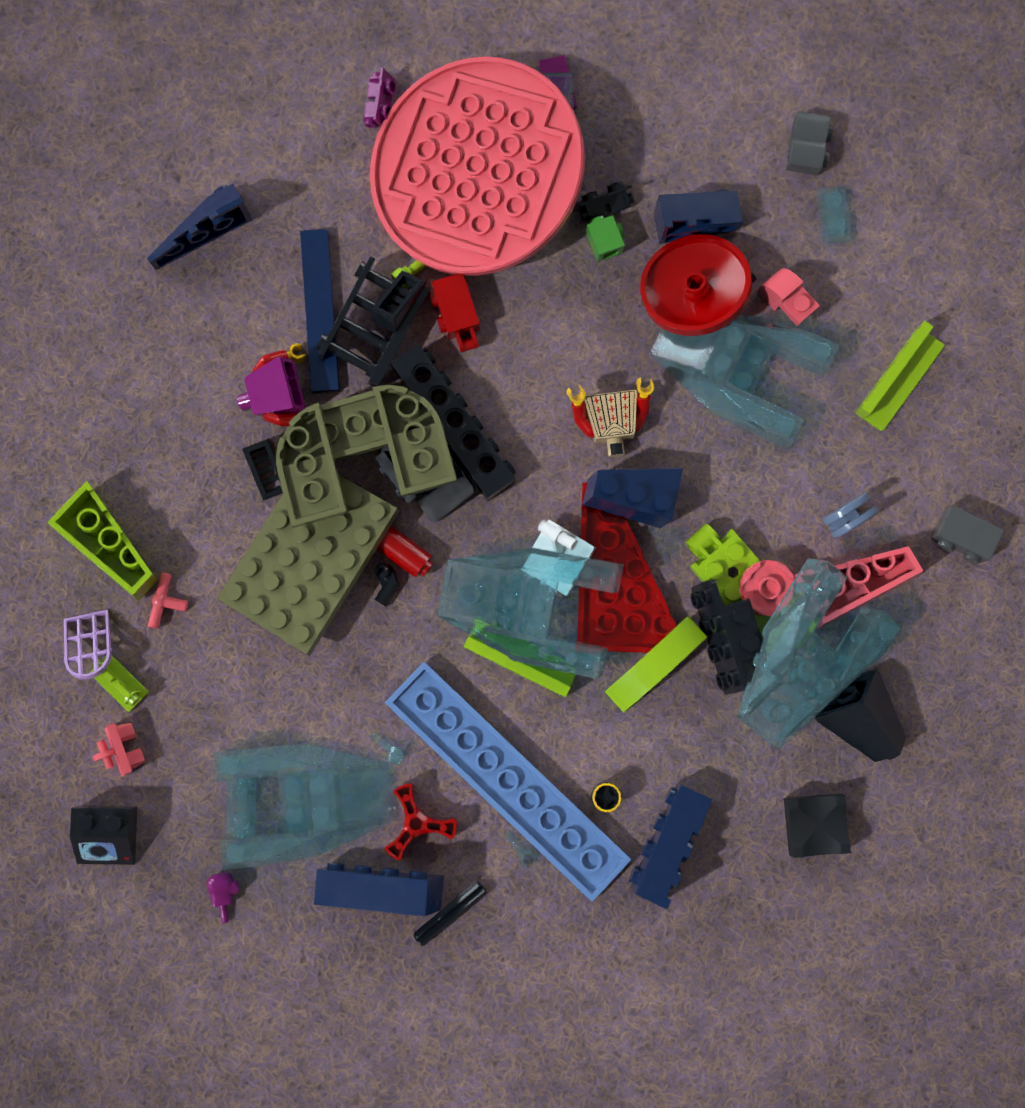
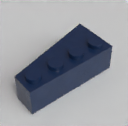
M677 783L676 788L671 787L664 801L668 804L664 814L659 813L653 824V829L656 832L652 840H646L641 851V855L644 856L640 867L635 865L629 877V882L632 883L630 888L635 895L667 910L672 901L667 898L670 889L673 890L674 887L678 886L682 876L680 875L682 869L679 868L681 862L685 863L689 859L694 844L691 841L692 835L697 836L712 802L711 798Z
M329 862L327 867L317 869L314 905L423 917L441 910L444 875L427 874L425 871L404 873L399 872L400 869L382 868V871L372 870V866L355 865L354 869L344 868V863Z

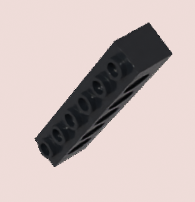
M417 344L392 361V369L406 388L421 397L423 396L433 406L443 423L448 447L485 499L489 501L515 483L513 475L516 474V471L508 460L504 462L497 454L500 449L491 437L486 439L481 430L484 427L476 415L470 417L465 410L468 405L461 394L458 392L455 395L449 387L452 384L443 370L441 372L437 371L433 365L436 360L427 348L422 350L419 344ZM420 372H428L431 378L429 381L421 383L416 380V376ZM436 394H444L447 400L442 405H436L432 402V398ZM452 416H459L463 419V423L461 426L454 428L448 425V420ZM468 438H475L479 441V446L474 450L466 449L463 444ZM485 460H490L494 462L495 469L492 472L486 473L480 469V464Z

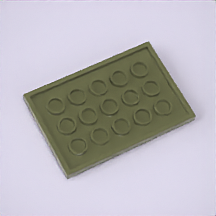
M340 475L339 478L348 513L293 528L291 527L284 495H282L217 598L311 656L400 512L396 507Z

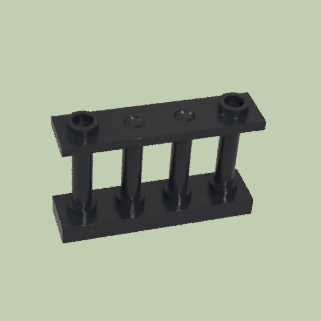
M370 256L367 263L361 261L354 275L358 278L329 335L327 336L323 333L316 349L320 350L318 353L320 360L324 359L328 351L365 371V375L370 377L367 385L376 387L379 386L430 288L424 287L398 331L393 333L391 339L387 336L383 338L346 318V315L353 303L371 312V309L376 304L374 301L359 294L366 279L385 290L393 282L371 269L375 258ZM397 293L396 296L405 299L404 296ZM340 327L378 347V351L383 353L379 362L377 363L374 360L370 362L334 343L333 340Z

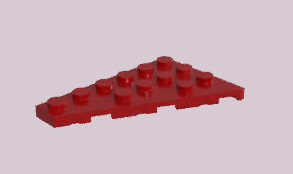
M583 482L580 538L596 547L579 577L576 651L648 653L677 625L669 612L665 599L653 578L651 569L626 518L582 505L587 483Z

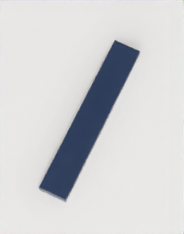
M328 229L300 231L311 392L340 391L337 356L327 351L324 359L320 360L318 358L320 350L316 349L323 333L328 336L335 323Z

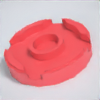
M763 560L753 563L745 570L740 579L739 592L742 600L750 599L755 614L761 616L779 615L791 607L796 597V580L793 573L784 564L778 561Z

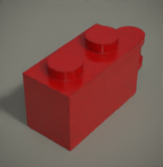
M457 273L431 281L433 291L428 292L432 307L439 308L441 316L436 319L441 334L446 332L449 340L456 338L460 353L479 348L475 332L480 330V323L464 274ZM470 333V339L461 341L460 336Z

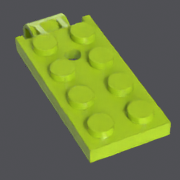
M705 523L685 541V545L699 558V560L690 565V569L702 582L711 579L716 581L724 606L742 601L739 592L740 579L748 567L760 560L733 529H730L727 535L720 539L715 530ZM730 567L737 569V576L734 578L728 575ZM793 601L791 607L779 615L761 616L755 614L767 654L809 618L795 601Z

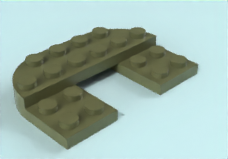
M396 385L373 387V391L324 405L317 403L305 408L289 422L290 425L283 437H280L277 446L276 466L291 527L293 528L348 513L335 461L387 446L389 447L402 497L458 482L444 432L445 429L437 412L423 396L421 397L408 388Z

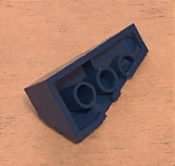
M234 184L218 187L152 252L147 259L155 270L252 221Z

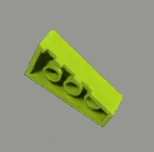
M88 481L47 522L58 534L138 602L158 581Z

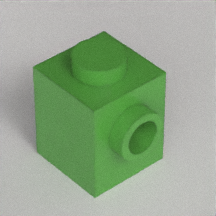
M613 215L607 218L599 216L589 222L590 224L587 225L586 235L597 263L623 254L625 245L622 239L625 238V234L621 224H616Z

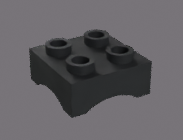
M844 794L783 798L789 856L799 858L851 853L846 821V798Z

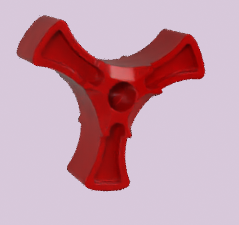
M413 783L403 784L393 791L394 795L402 803L405 813V823L400 835L385 846V851L396 860L402 859L407 844L416 836L424 833H439L449 839H453L457 829V819L455 817L435 819L426 815L419 808L414 798Z

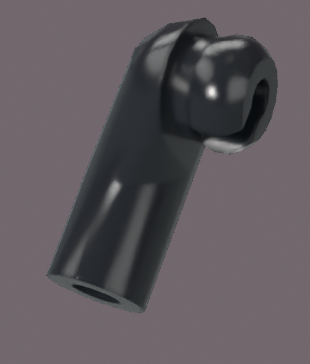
M383 563L378 565L375 570L382 588L374 600L386 607L398 589L399 582L394 568Z

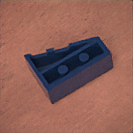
M726 189L715 192L659 195L653 212L659 244L670 243L673 240L690 235H716L739 231L743 224L737 191H728Z
M683 468L598 470L588 479L582 505L661 529L673 520Z

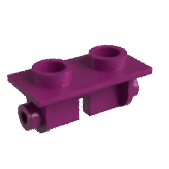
M381 68L380 73L374 72L369 78L367 98L375 99V102H366L363 121L368 128H375L376 124L381 126L392 108V99L396 93L397 86L395 79L384 68Z

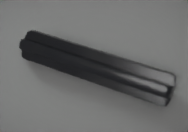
M479 881L474 882L415 931L414 938L418 944L425 946L484 897L487 893L484 886Z

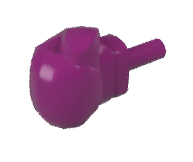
M229 872L216 873L207 879L206 885L212 906L220 907L222 923H228L227 905L232 904V896L239 893V882L233 880Z

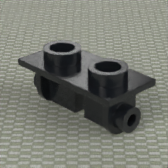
M622 181L606 186V192L597 194L595 190L581 195L582 200L575 204L576 206H583L584 210L580 211L582 221L588 220L590 222L596 217L607 216L604 206L609 204L611 213L630 208V204L634 203L632 193L627 194L626 190L632 188V185H623Z

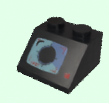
M77 806L71 808L70 840L77 864L135 865L137 807Z

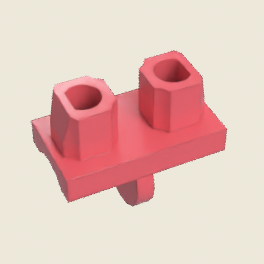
M115 723L107 725L105 732L111 749H108L105 740L99 741L97 745L100 753L92 756L94 762L103 760L105 768L110 769L114 767L111 758L114 755L121 777L130 774L132 769L145 762L140 748L125 753L122 743L136 738L132 723L118 726Z

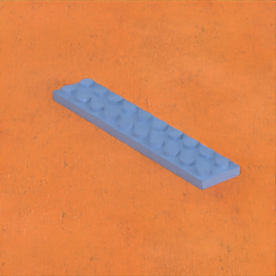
M425 662L385 702L389 708L591 902L597 898L631 861L630 857Z

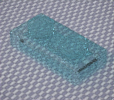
M845 187L818 189L816 193L822 244L850 242L851 231Z

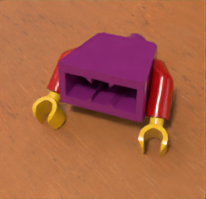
M293 344L288 352L281 350L263 355L252 369V373L245 377L244 382L247 392L237 396V403L241 410L252 409L254 415L262 416L266 422L285 427L290 425L289 422L293 417L306 408L294 364L304 362L306 354L300 356L293 354L295 351L302 349L301 344Z

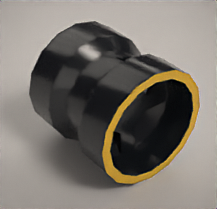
M601 782L592 789L591 800L600 811L611 812L620 805L621 793L612 783Z

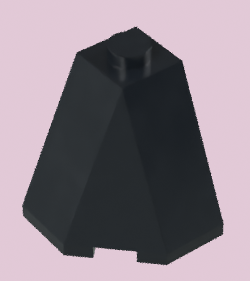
M878 669L853 676L844 683L847 687L841 690L836 698L831 694L822 701L815 717L817 722L874 762L885 759L892 760L901 754L906 735Z

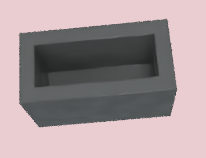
M950 506L944 509L931 539L938 542L937 546L948 552L956 550L964 554L962 557L964 560L973 564H979V562L983 563L991 560L1004 530L955 506Z

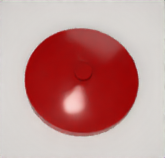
M703 234L681 237L664 245L650 258L640 280V294L648 316L662 329L682 336L706 335L726 327L741 314L747 305L752 289L750 267L744 254L734 244L723 238Z

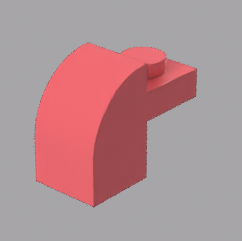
M785 268L776 272L757 290L774 311L781 308L796 326L800 325L820 307L802 286L804 283L802 279Z

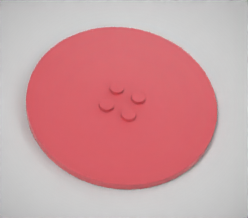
M472 57L443 65L420 78L400 96L388 112L387 119L383 121L377 134L372 151L370 184L373 202L377 214L391 238L407 254L425 266L449 274H464V276L499 272L533 256L565 224L574 208L582 186L585 169L584 140L579 122L568 100L559 88L539 71L523 63L500 57Z

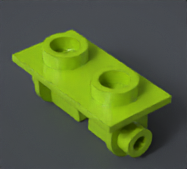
M111 655L110 664L106 670L99 676L94 677L128 712L149 693L113 655ZM106 656L102 660L100 658L98 659L99 667H101L104 661L106 660ZM94 663L92 664L93 669L89 673L94 672Z

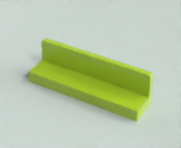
M925 320L916 328L855 412L879 431H883L944 348L943 343L929 334L934 326Z
M481 618L477 620L463 646L563 697L567 696L579 669L578 666Z

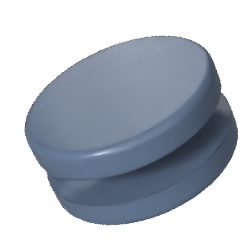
M867 492L855 497L822 519L826 526L829 525L834 539L848 533L879 512L876 505L861 513L858 511L857 507L870 499Z

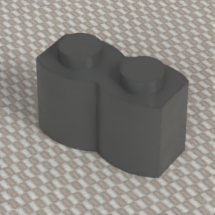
M797 111L792 125L786 170L818 175L822 168H826L829 152L825 151L826 142H830L833 133V126L829 125L830 116Z

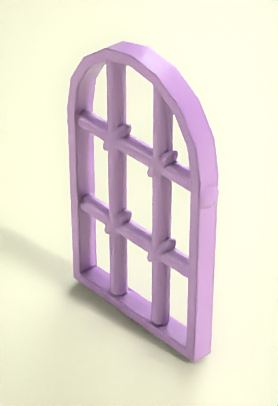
M108 609L64 619V662L66 669L73 677L81 680L99 676L110 664L112 655L110 614ZM105 615L106 629L99 631L97 629V617ZM92 618L93 632L84 634L82 632V620ZM77 621V636L69 637L68 623ZM106 634L107 650L100 651L98 649L97 636ZM91 637L93 639V653L84 654V652L82 653V639ZM76 640L78 656L69 658V642ZM106 654V660L99 667L98 656ZM92 657L94 659V672L83 674V659ZM76 661L78 663V673L71 670L69 662Z

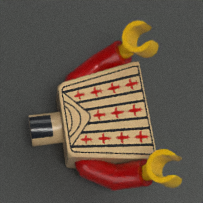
M641 377L637 379L638 394L636 390L586 396L581 385H579L580 393L577 396H572L570 388L566 390L569 399L572 401L571 406L575 424L586 437L593 438L595 444L607 442L608 457L625 455L623 440L633 439L635 433L641 431L649 415L651 399L649 394L654 390L652 378H650V385L647 388L640 386Z

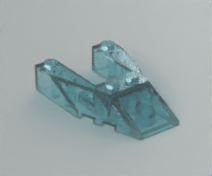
M740 314L726 327L706 335L682 336L661 329L649 354L670 375L675 377L694 398L696 397L711 414L787 450L793 444L804 419L753 395L771 354H774L821 377L828 370L839 345L812 332L765 318Z
M539 548L447 560L437 616L462 631L473 635L487 646L495 648L513 661L597 679L603 676L608 648L549 636L558 585L560 582L617 593L620 588L624 564Z
M807 559L762 632L764 640L760 654L756 653L753 665L756 667L751 683L747 682L737 718L775 749H780L889 649L901 629V626L885 611L862 607L836 650L820 638L814 631L847 580V577L830 561Z
M307 743L214 752L216 781L278 775L282 832L226 837L222 839L223 870L315 858L397 821L395 795L393 793V769L390 762Z

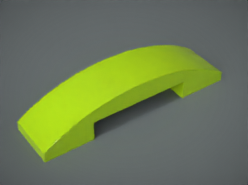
M687 616L604 692L624 713L683 661L707 636Z

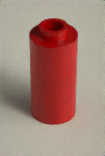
M392 525L377 550L415 578L419 575L425 577L433 566V563L430 561L433 556Z

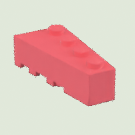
M908 546L872 555V557L855 559L843 564L795 574L794 577L796 580V592L819 630L917 578L923 572V569Z

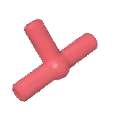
M164 572L160 574L156 594L152 598L153 606L148 622V627L159 628L164 607L184 612L188 609V601L167 597L171 574Z

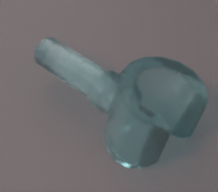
M373 732L370 738L383 747V749L388 750L385 760L400 765L404 757V751L386 742L377 733Z
M510 831L504 834L519 854L518 859L524 868H528L526 863L523 862L525 855L530 854L537 861L534 852L531 849H525Z

